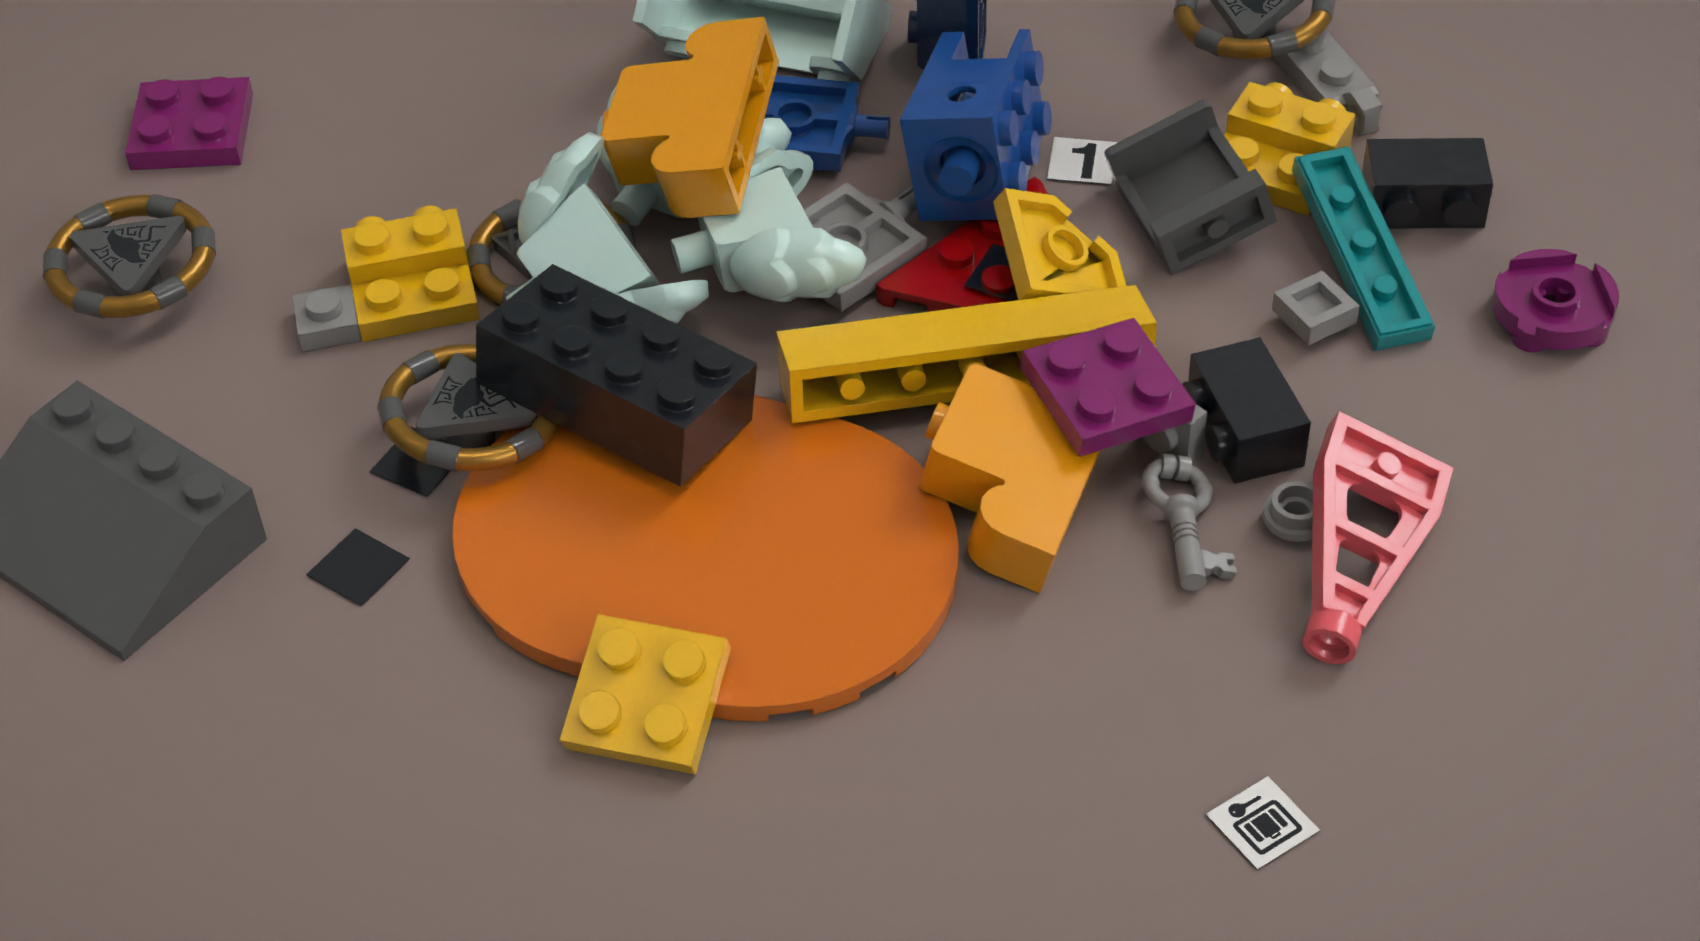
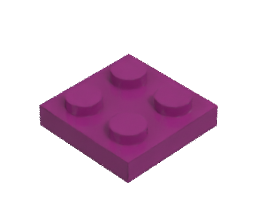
M213 77L210 79L178 81L163 79L155 82H141L125 151L130 170L241 165L253 99V90L249 77Z
M1135 318L1023 350L1020 369L1079 457L1192 422L1196 407L1195 402Z

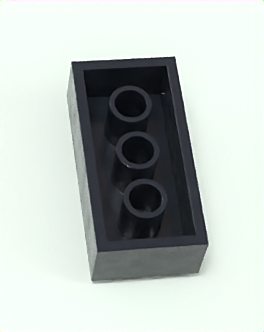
M554 264L476 324V383L679 487L688 481L752 421L757 371L756 362Z

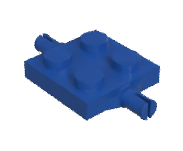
M775 76L765 118L782 119L792 133L789 145L785 150H797L809 155L813 161V170L841 172L847 147L856 136L888 140L891 127L890 116L858 114L860 102V83Z

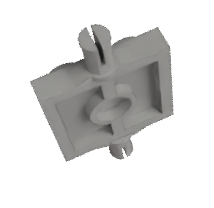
M846 182L804 209L813 228H822L834 238L850 242L862 249L867 258L864 270L858 280L839 288L830 298H823L840 312L874 291L877 283L927 250V237L909 226L904 220L905 217L917 210L913 186L907 187L905 191L889 201H882L866 196Z

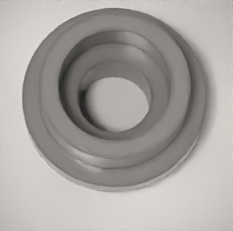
M1289 481L1279 485L1266 499L1263 509V520L1270 532L1288 541L1302 542L1312 539L1313 485L1302 481Z

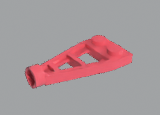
M1340 411L1327 426L1313 470L1312 610L1302 640L1305 650L1311 656L1330 664H1344L1354 659L1362 630L1366 627L1441 516L1453 472V467ZM1348 489L1398 513L1399 521L1387 538L1348 519ZM1339 546L1377 564L1368 587L1336 571Z

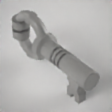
M1160 453L1157 459L1148 464L1143 471L1141 488L1149 500L1159 509L1163 510L1165 520L1170 523L1181 587L1188 591L1199 590L1206 585V576L1211 574L1217 575L1220 579L1233 580L1237 573L1236 566H1231L1234 562V555L1225 552H1219V554L1215 555L1210 551L1201 550L1196 518L1199 513L1208 508L1212 500V485L1204 473L1192 464L1189 456ZM1159 478L1184 482L1191 481L1194 485L1196 497L1186 493H1178L1169 497L1160 489Z

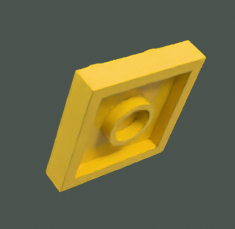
M597 614L561 733L560 742L567 750L696 775L731 651L727 638Z

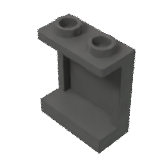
M1202 99L1108 147L1104 152L1119 192L1171 275L1277 222L1266 183L1256 169L1250 172L1247 170L1221 132L1213 108L1206 99Z

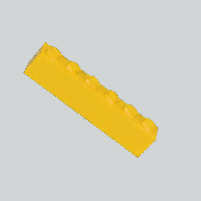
M1130 285L776 331L779 384L792 424L933 405L939 402L948 403L952 402L971 364H980L1030 384L1020 369L1023 350L1131 318H1135L1156 348L1157 322L1137 286Z

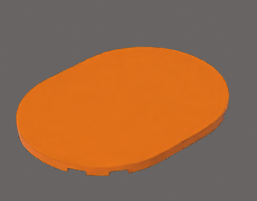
M754 395L752 421L681 487L558 425L556 432L543 448L523 461L493 470L471 471L457 500L453 518L452 540L454 556L463 590L471 606H475L483 618L493 626L494 633L517 652L540 664L579 677L597 614L727 638L731 651L712 718L731 721H769L768 715L786 714L808 710L811 714L815 715L860 699V692L884 680L891 674L897 677L903 673L927 649L946 621L956 592L959 567L957 529L951 509L946 500L929 494L920 488L919 484L924 468L917 460L883 436L839 418L792 424L786 403ZM531 426L505 431L491 446L504 443Z

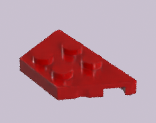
M1034 176L1027 181L1026 191L1048 194L1043 183ZM969 220L877 283V302L883 306L893 308L897 299L927 305V310L930 312L1010 301L964 286L993 243L1005 247L998 220ZM990 266L982 273L981 283L988 292L1005 294L1015 288L1011 269L1008 266Z

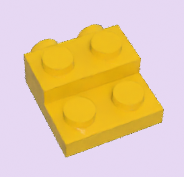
M1249 82L1228 113L1224 136L1247 170L1250 172L1256 169L1264 180L1272 205L1309 216L1311 211L1292 172L1294 158L1348 146L1351 148L1355 113L1346 111L1340 102L1331 98H1324L1315 102L1293 95L1287 86L1278 82H1272L1266 86Z
M424 206L417 209L411 217L385 221L380 217L369 216L359 220L355 227L341 229L362 342L480 320L457 208L442 210L437 206Z

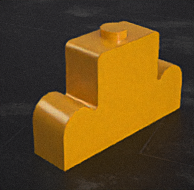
M764 16L718 21L696 29L685 42V49L689 60L633 65L621 71L610 108L605 110L603 114V129L601 136L604 137L605 151L620 185L659 182L668 208L674 215L679 217L695 218L740 213L779 64Z
M971 364L950 406L939 402L934 410L925 434L926 438L933 441L919 485L923 491L977 513L968 537L967 549L970 558L978 567L988 573L1040 594L1100 451L1079 457L1032 385L980 364Z

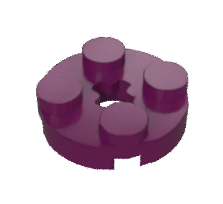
M1538 249L1524 252L1510 260L1508 270L1502 274L1500 271L1492 296L1493 312L1504 329L1512 333L1511 340L1520 350L1535 353L1545 348L1572 350L1583 347H1597L1605 343L1610 327L1615 319L1619 303V290L1613 277L1597 263L1594 264L1593 271L1586 266L1575 263L1577 254L1565 250ZM1554 295L1558 302L1563 303L1549 301L1545 299V296Z

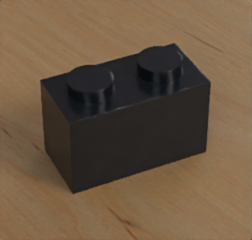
M1483 138L1367 139L1362 174L1389 229L1485 228L1493 189V179Z
M1261 337L1191 354L1188 381L1183 382L1182 385L1195 404L1207 411L1205 436L1208 450L1216 462H1223L1234 484L1305 466L1311 422Z

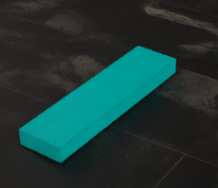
M1350 147L1295 157L1292 172L1349 296L1360 305L1358 316L1374 350L1378 351L1432 339L1436 326Z

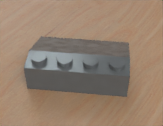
M78 380L28 418L0 459V577L123 661L267 540L251 487Z

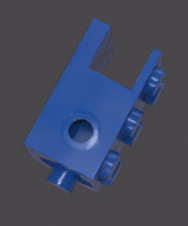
M1019 29L1007 58L969 59L964 32H942L900 118L920 221L998 220L993 203L997 196L1005 188L1027 190L1028 172L1030 167L1037 165L1039 161L1041 140L1043 136L1050 134L1052 123L1050 104L1048 101H1042L1039 87L1042 84L1044 74L1043 57L1040 51L1033 50L1030 29Z

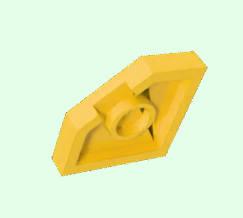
M1005 188L993 201L1018 300L1127 286L1117 251L1100 236L1092 242L1067 219L1073 211L1055 195Z

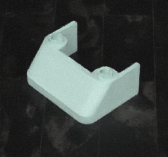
M637 0L632 21L655 39L666 44L665 53L689 59L685 49V42L696 29L718 21L764 16L779 60L778 68L817 75V79L861 82L889 29L893 7L887 0Z

